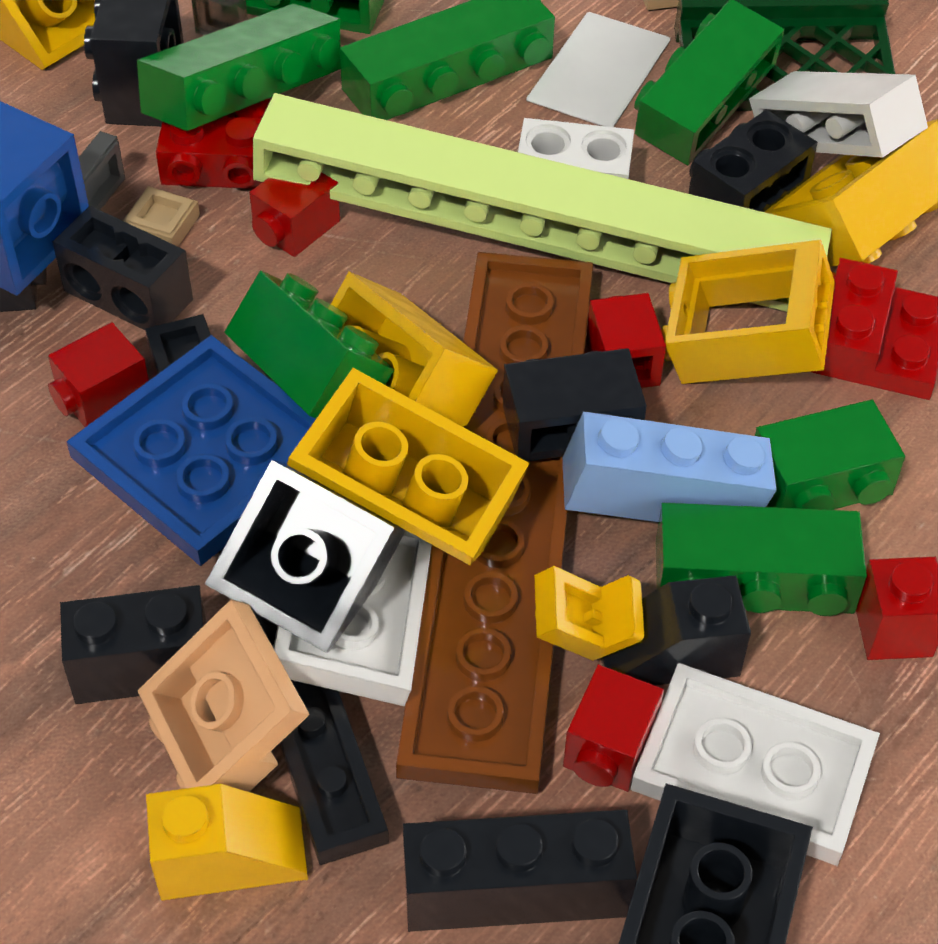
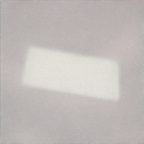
M587 12L526 100L600 126L614 127L668 45L670 37Z

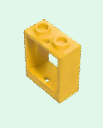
M821 239L681 257L677 282L671 283L669 287V304L671 309L668 325H663L661 328L666 344L664 359L672 361L681 384L824 370L835 281ZM789 298L786 324L705 332L710 307Z

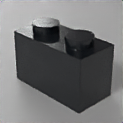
M629 348L591 351L586 354L548 359H530L524 362L504 364L502 405L514 453L527 462L563 457L583 411L645 420L647 405Z
M200 585L60 602L62 663L75 705L140 696L137 690L207 623Z

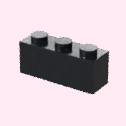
M628 810L403 823L408 932L625 918L627 916L637 882Z

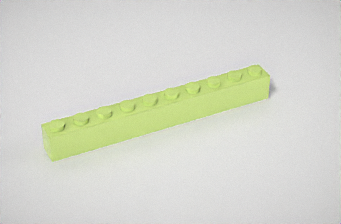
M277 93L273 94L253 137V180L264 182L268 178L310 185L311 181H316L322 172L338 182V185L330 190V199L579 261L592 262L596 265L668 283L677 282L681 257L820 239L826 256L828 254L831 228ZM789 298L749 303L787 312Z

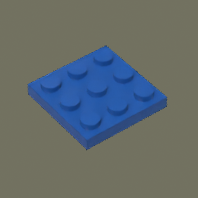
M210 335L66 442L70 457L199 566H202L225 547L271 460L287 463L289 456L316 418L309 416L277 384Z

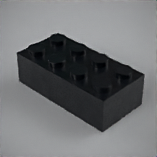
M666 783L619 944H786L813 827Z

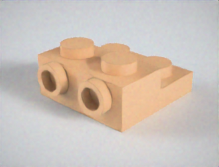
M232 599L137 690L150 715L149 725L151 730L164 744L177 770L176 779L181 789L224 784L250 792L279 765L272 750L310 715L250 605Z

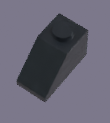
M736 575L668 582L642 598L643 640L601 658L602 666L652 685L670 684L678 663L721 678L740 677L751 630Z

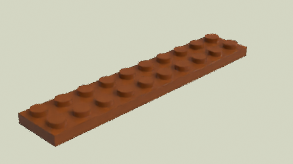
M486 252L477 253L463 343L498 369V372L469 423L464 428L515 455L502 405L504 364L524 362L530 359H548L584 354L593 271L592 262ZM563 457L528 461V468L507 512L482 554L471 565L432 545L412 687L405 705L396 761V778L538 794L553 644L537 638L534 575L553 566L562 568L568 511L564 507Z

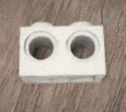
M524 118L518 152L629 179L634 129Z

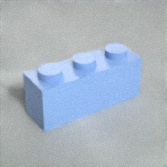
M583 411L562 458L565 510L659 522L662 503L766 507L776 492L770 438Z

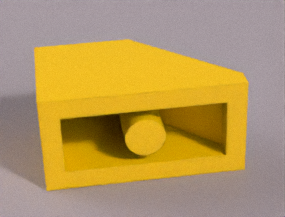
M224 784L146 794L150 864L161 901L308 880L300 807Z

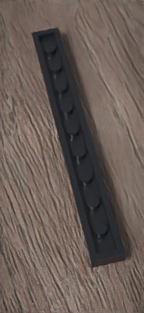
M204 314L145 328L148 346L158 374L211 335ZM223 549L217 553L218 558L222 553ZM254 612L273 647L278 625ZM291 680L310 715L279 744L319 866L389 844L388 828L339 691Z

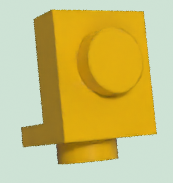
M556 566L534 575L537 638L592 661L643 640L644 621L640 580L627 575L600 587Z

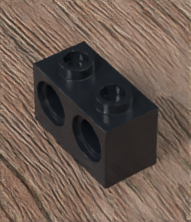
M766 109L749 122L736 126L728 137L711 149L706 148L695 157L689 170L691 180L688 194L764 212L810 178L818 142Z
M92 206L84 210L52 241L65 292L143 330L172 322L193 300L186 250Z

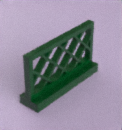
M679 0L674 25L676 42H680V46L687 48L695 39L696 32L704 18L709 13L716 15L729 0ZM735 0L785 29L778 56L784 52L803 66L797 71L838 72L823 62L835 51L854 64L847 73H862L865 71L866 73L895 74L885 20L889 6L888 0ZM874 39L875 46L865 54L846 40ZM819 40L825 46L813 55L795 41ZM774 65L766 77L777 82L787 76L788 73ZM755 88L736 111H752L749 98L760 91Z

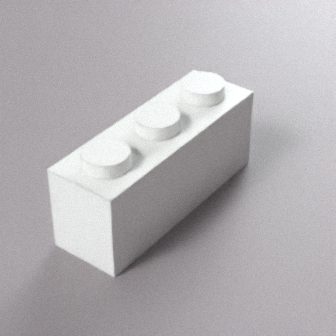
M793 71L749 98L754 118L764 110H769L818 142L816 147L817 153L883 158L928 128L916 75Z

